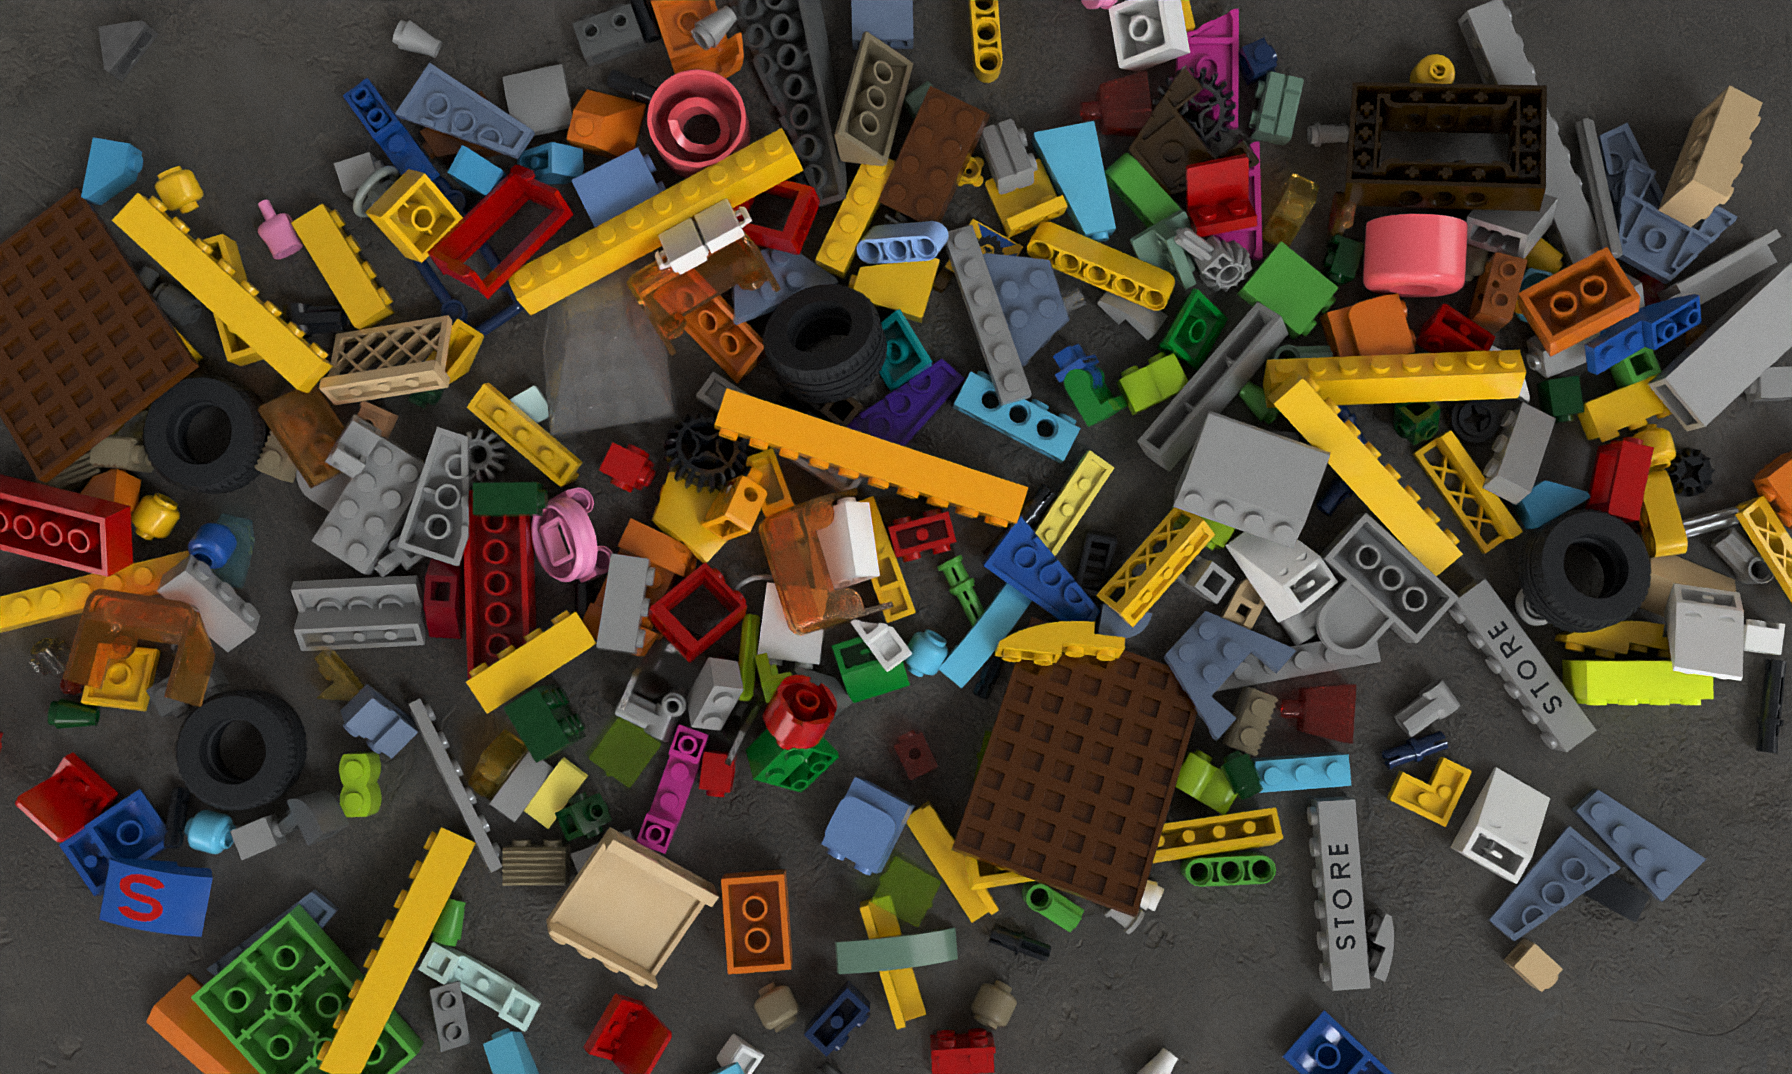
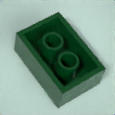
M555 684L536 687L503 707L536 763L555 756L586 737L583 732L586 729L583 720L577 713L572 714L567 705L570 700L561 686L557 688Z

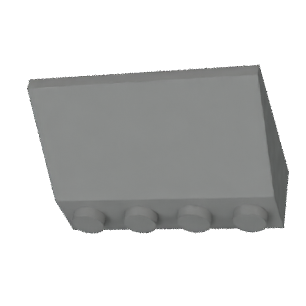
M1209 411L1175 488L1173 507L1293 548L1307 520L1328 463L1330 452Z

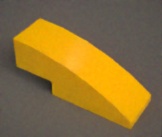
M770 448L747 457L746 466L754 467L763 474L758 485L767 491V496L761 508L778 551L792 547L798 542L808 541L774 449Z

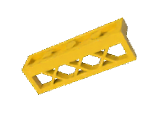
M489 382L482 385L467 408L558 486L563 487L575 482L579 476L576 471L583 462Z
M1451 430L1441 433L1412 453L1482 554H1486L1504 540L1513 539L1523 532L1500 498L1482 488L1486 478ZM1436 446L1442 454L1441 467L1430 465L1423 454ZM1446 473L1456 474L1459 478L1458 492L1449 491L1444 485ZM1463 498L1474 499L1478 505L1476 517L1465 515L1462 510ZM1470 521H1475V527ZM1481 523L1491 524L1498 533V536L1487 544L1480 536Z
M1764 495L1739 503L1736 506L1739 512L1735 516L1792 603L1791 537Z
M1174 507L1096 596L1117 612L1133 628L1215 536V533L1205 520L1198 515ZM1181 515L1190 519L1182 529L1173 530V524ZM1167 540L1166 548L1162 552L1153 554L1155 544L1158 541ZM1146 563V570L1143 574L1132 577V570L1137 565ZM1125 587V594L1117 603L1109 598L1116 588Z
M928 801L912 811L906 822L970 921L973 923L988 912L993 915L999 911L996 901L987 888L970 890L965 865L966 856L951 850L955 839L931 802Z
M890 893L860 902V911L869 939L902 935ZM913 967L879 971L897 1030L906 1027V1021L926 1015Z

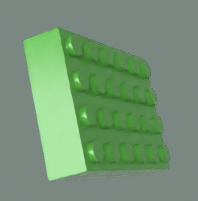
M299 904L200 988L191 998L260 1074H330L319 1069L321 1060L316 1059L324 1041H332L337 1029L332 1028L334 1021L341 1009L348 1010L353 999L347 996L355 980L359 979L362 981L364 975ZM394 1009L361 1074H395L413 1059L423 1046L424 1042Z

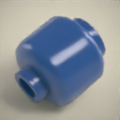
M206 523L197 530L190 540L188 552L199 561L205 562L210 569H217L223 567L228 562L236 549L237 541L235 535L227 526L217 523Z

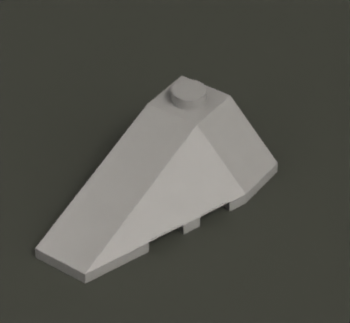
M437 427L397 547L459 566L469 538V437Z

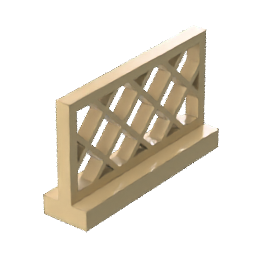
M449 315L336 334L331 358L333 367L329 370L328 377L321 378L319 389L334 405L448 388L450 377L445 372L452 319ZM434 328H441L440 332L431 341L425 337ZM415 333L403 345L397 342L404 334ZM386 337L374 350L369 346L377 338ZM421 340L427 343L416 355L409 352ZM359 342L347 354L344 353L345 343ZM392 345L399 348L387 360L381 357ZM367 349L370 354L357 365L353 360ZM434 350L437 352L436 360L422 362ZM405 355L410 358L405 365L394 366ZM377 359L382 362L377 369L365 371ZM349 364L354 367L348 374L340 375V372Z

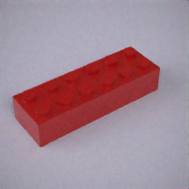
M0 474V550L109 577L133 564L131 506Z
M469 490V538L464 550L468 679L472 678L469 672L486 662L488 667L498 662L497 654L509 646L513 645L515 649H518L527 642L524 637L537 629L534 547L531 537L533 516L480 517L473 515V490Z

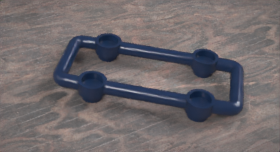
M439 176L432 182L464 218L468 214L467 198L460 191L453 190L444 177ZM486 241L479 248V251L491 269L494 270L501 263V260L489 242ZM426 259L422 263L412 260L442 304L441 316L449 315L452 319V325L457 319H460L470 326L466 320L468 317L466 306L460 301L452 299ZM508 280L499 289L507 292L513 303L474 328L484 336L524 309L517 301Z

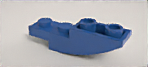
M368 78L343 95L401 176L408 169L425 173L431 181L440 176L417 141Z
M1691 294L1642 307L1639 309V312L1600 331V336L1584 345L1588 372L1598 375L1640 349L1647 347L1656 350L1702 323L1700 296Z

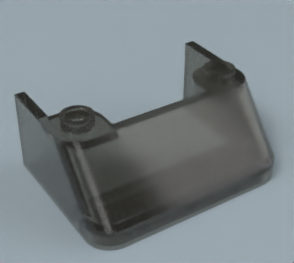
M686 628L697 641L703 637ZM660 633L632 673L619 708L625 710L636 692L650 698H659L666 693L668 688L673 689L676 687V690H678V687L681 686L689 693L708 657L739 662V655L713 643L689 663ZM757 665L752 699L750 701L738 700L720 730V733L725 738L734 742L725 761V764L729 766L743 745L765 703Z

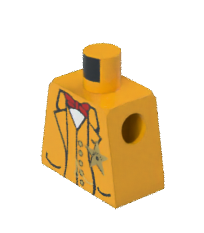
M748 466L743 475L727 481V486L720 490L700 525L724 541L750 533L767 496V491L758 485L763 474L758 469Z

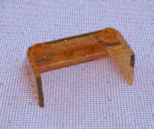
M744 230L745 236L714 253L708 250L707 261L681 275L678 272L675 273L671 266L660 270L655 260L628 279L627 286L671 356L677 352L670 340L678 338L684 332L687 324L684 316L733 286L738 285L740 289L753 291L760 288L767 281L775 292L781 290L759 248ZM667 256L662 257L664 263L668 261Z
M857 488L816 497L775 512L764 518L759 525L760 538L787 625L796 635L812 634L850 623L854 619L860 620L871 617L894 607L892 601L865 609L860 595L855 590L843 588L835 591L816 532L828 527L833 522L834 509L832 505H837V500L857 495Z
M108 589L93 591L86 600L63 679L102 689L110 660L122 661L129 658L135 651L138 639L179 645L164 697L201 707L215 660V652L198 608L183 601Z

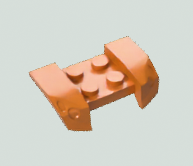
M650 0L675 74L697 69L714 72L726 79L741 70L744 60L742 32L736 33L729 39L725 34L716 48L711 47L708 50L701 48L691 34V30L695 28L694 24L697 21L718 10L715 0Z
M630 518L618 544V547H620L618 554L647 558L651 561L650 567H655L653 586L647 585L645 597L651 599V607L671 590L677 575L686 578L696 570L697 557L681 542ZM607 577L595 602L590 603L582 619L588 631L596 640L598 639ZM642 617L641 629L646 630L643 648H638L637 654L633 655L649 656L666 639L662 634L652 630L654 625L648 620V617Z

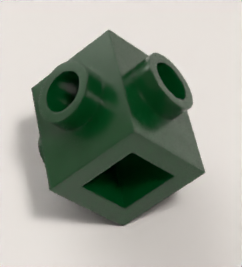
M1435 402L1397 403L1394 409L1393 428L1399 437L1406 438L1415 446L1423 439L1428 440L1436 434L1441 408Z
M583 792L569 799L570 806L555 813L567 842L582 835L585 836L586 840L604 832L601 826L612 821L608 806L600 792L589 797L586 792Z

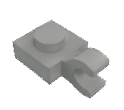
M399 536L388 544L387 548L391 553L378 561L379 565L374 569L383 578L401 564L407 571L427 556L397 547L400 539Z

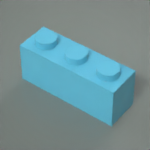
M1343 752L1251 758L1263 780L1260 783L1263 790L1259 793L1351 786L1349 754Z

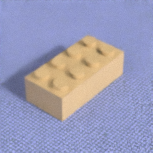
M1729 85L1694 118L1658 211L1691 228L1700 219H1707L1717 205H1723L1729 200L1734 191V188L1731 187L1733 180L1739 175L1743 164L1740 163L1742 156L1752 144V140L1749 139L1750 135L1761 120L1758 114L1763 102Z

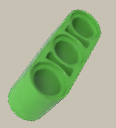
M1124 153L1104 171L1107 184L1147 228L1180 210L1171 197L1129 153Z
M1256 851L1218 853L1185 858L1180 868L1183 877L1194 886L1199 887L1264 884L1270 882L1276 874L1275 863L1272 859ZM1258 860H1264L1265 870L1259 875H1254L1252 871L1253 864ZM1229 861L1233 862L1235 866L1233 873L1230 876H1222L1221 867L1223 864ZM1202 863L1204 866L1202 875L1197 878L1191 877L1190 868L1192 865Z

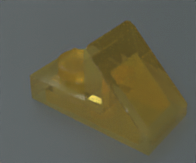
M323 650L314 658L320 665L318 667L319 672L327 680L334 681L316 699L350 701L365 686L334 650Z

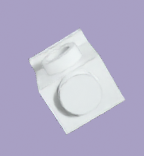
M1746 619V624L1743 627V651L1781 655L1785 624Z

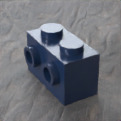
M847 981L805 1026L804 1036L827 1057L833 1049L838 1051L849 1039L847 1034L855 1026L860 1028L871 1015L869 1013L871 1002L855 986Z

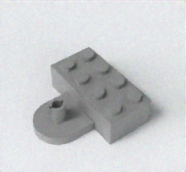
M381 436L367 457L366 465L359 475L356 474L352 478L325 462L334 446L333 443L315 445L303 454L296 472L298 485L304 495L330 512L315 534L312 542L361 573L375 575L377 571L374 568L379 565L378 561L390 552L387 548L388 544L402 533L425 461L392 440Z
M1367 513L1355 515L1319 555L1341 584L1319 608L1316 616V631L1321 642L1329 650L1342 655H1356L1367 651L1389 627L1406 643H1418L1459 597Z

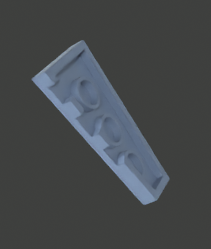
M431 63L425 68L395 113L401 119L516 159L521 156L535 135L532 129Z

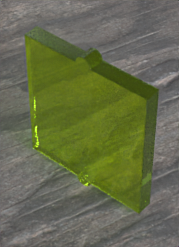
M618 717L589 759L605 770L608 777L613 776L630 789L662 744L646 733L644 728Z
M894 856L884 876L879 877L881 882L870 902L918 928L928 908L933 907L932 900L941 881Z

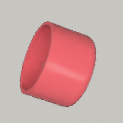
M697 69L677 73L658 87L650 101L647 113L650 136L664 163L672 171L684 178H689L749 145L750 125L743 100L737 89L721 75ZM706 114L716 119L721 132L715 143L709 145L696 144L689 141L683 135L684 125L693 116Z
M1399 214L1370 220L1366 224L1363 270V283L1365 287L1371 292L1381 295L1398 293L1399 297L1411 298L1444 296L1459 291L1465 283L1467 222L1455 217L1435 214Z

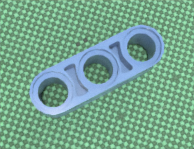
M936 221L876 225L861 239L856 250L859 258L867 264L929 261L937 256L946 244L949 236L946 227Z

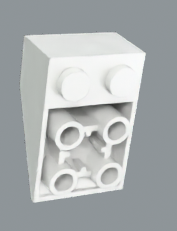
M1243 532L1225 545L1278 623L1302 612L1338 583L1321 556L1298 539L1294 547L1290 548Z
M1673 583L1664 610L1673 671L1741 681L1743 678L1744 610L1740 593Z
M1494 767L1450 848L1500 877L1517 884L1533 856L1550 798Z

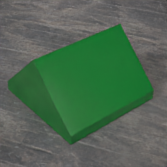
M1193 288L1185 297L1156 349L1167 355L1174 353L1179 362L1198 371L1228 318L1198 289Z

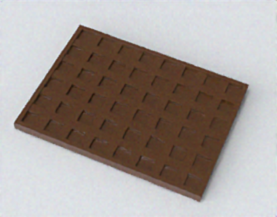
M78 187L0 245V417L37 478L45 483L57 476L199 367L91 202L81 198L82 190Z
M1031 617L1027 628L1048 622ZM1126 650L1123 651L1119 658H1115L1113 661L1098 660L1093 655L1069 657L1065 652H1062L1057 663H1052L1049 666L1036 665L1033 660L1021 659L1020 662H1015L951 850L1133 917L1137 916L1197 715L1195 705L1187 692H1184L1170 667Z

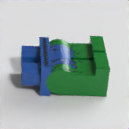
M1076 344L1072 347L1064 348L1053 356L1061 369L1055 376L1059 383L1064 382L1066 391L1088 427L1105 421L1128 406L1123 395L1113 397L1104 382L1105 375L1103 371L1096 366L1099 361L1095 354L1086 356L1081 346Z

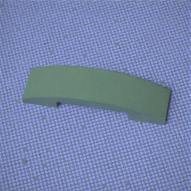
M955 927L926 930L921 933L835 942L837 974L896 970L958 959Z

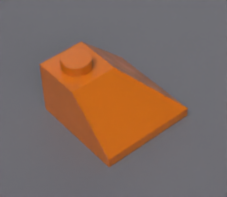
M587 89L573 111L566 140L570 146L581 148L583 152L615 159L636 148L646 104Z

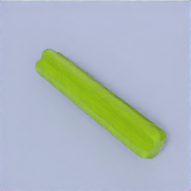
M746 614L742 622L738 665L744 690L738 699L740 701H750L753 696L756 670L755 655H757L760 617L758 615Z

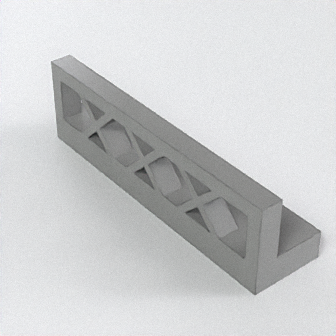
M1775 229L1757 237L1658 292L1657 295L1661 301L1696 294L1700 296L1701 305L1776 263L1777 260L1767 244L1780 238L1781 235Z

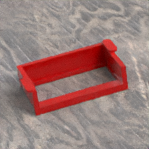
M514 165L510 169V173L427 253L443 275L447 274L478 290L489 299L574 214L558 189L534 179L535 173L533 170L521 165ZM528 200L553 211L483 280L480 279L471 267L463 264Z

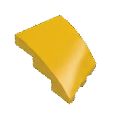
M668 472L666 482L662 485L659 494L660 501L655 507L652 521L664 534L677 541H682L702 563H707L727 542L700 525L719 491L715 488L714 492L710 494L707 487H703L702 491L698 493L696 490L697 486L693 484L686 489L684 486L686 480L682 479L676 482L674 479L676 472Z

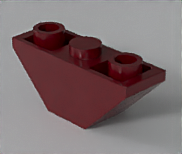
M464 553L459 566L431 558L426 572L424 611L429 637L462 639L465 599Z

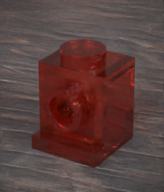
M914 729L897 737L899 742L894 744V748L910 781L938 767L922 731L915 733ZM912 748H918L921 751L918 759L909 757V751Z

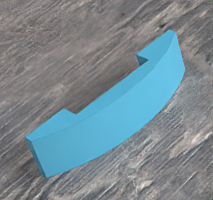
M1007 582L1003 584L994 596V600L961 642L955 645L939 667V671L960 688L964 687L992 655L999 641L1007 636L1032 601Z

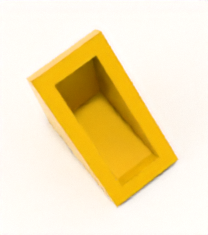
M457 319L451 327L445 372L450 377L449 384L469 372L484 339L482 333L460 319ZM434 350L425 361L436 360L437 352Z

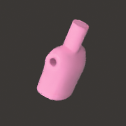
M269 200L259 202L258 207L265 221L258 227V234L268 246L273 258L283 259L299 251L303 244L291 224L293 220L287 213L276 215Z

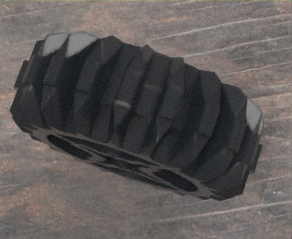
M1191 66L1189 69L1194 75L1195 69ZM1202 67L1200 76H1194L1203 88L1209 90L1214 96L1207 95L1201 97L1195 95L1190 99L1191 104L1195 103L1196 106H1200L1198 118L1196 115H1192V112L1190 114L1187 112L1189 101L1178 108V110L1187 122L1193 125L1195 131H1197L1196 133L1205 145L1211 148V137L1219 143L1222 140L1219 131L1224 133L1230 131L1229 125L1225 122H1233L1235 115L1227 111L1234 110L1236 102L1226 101L1233 97V90L1222 92L1227 86V80H1221L1216 84L1215 81L1217 80L1218 73L1214 71L1210 78L1205 77L1207 68ZM1181 69L1176 71V76L1178 75ZM1170 76L1166 77L1165 80L1168 87L1174 80ZM1160 85L1157 92L1163 96L1168 88ZM1154 97L1153 104L1157 106L1162 97ZM1219 104L1220 113L1216 121L1206 128L1205 113L1212 110L1213 106Z
M700 411L697 413L696 419L688 414L685 416L684 422L678 420L675 423L674 429L668 431V439L665 440L663 447L666 451L663 456L664 461L669 462L667 466L668 472H676L674 477L676 482L682 479L686 480L684 485L686 489L691 487V484L696 485L698 493L702 491L703 487H707L710 494L714 492L716 486L723 490L727 486V481L737 478V476L743 473V465L747 461V454H745L747 443H743V438L739 436L737 441L718 436L720 430L714 429L716 419H714L715 415L713 412L709 414L708 418H704ZM683 443L688 446V451L691 453L689 460L685 458L682 452L681 445ZM722 444L729 454L728 463L723 459L724 455L720 452Z

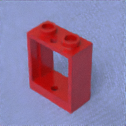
M785 180L764 191V193L795 200L783 231L749 223L742 228L745 236L738 240L799 256L818 211L820 199L814 187ZM755 197L732 208L733 211L740 210L739 207H745L749 213ZM742 214L737 216L739 223L744 221Z
M1624 437L1623 441L1611 440L1610 444L1598 446L1588 492L1590 498L1586 501L1585 509L1605 511L1610 515L1620 518L1625 523L1639 521L1654 447L1643 445V440L1633 437Z
M705 562L649 607L648 620L691 663L744 618L747 610L746 599L738 590H732L725 583V578L718 569H711ZM703 584L731 614L697 641L669 611Z

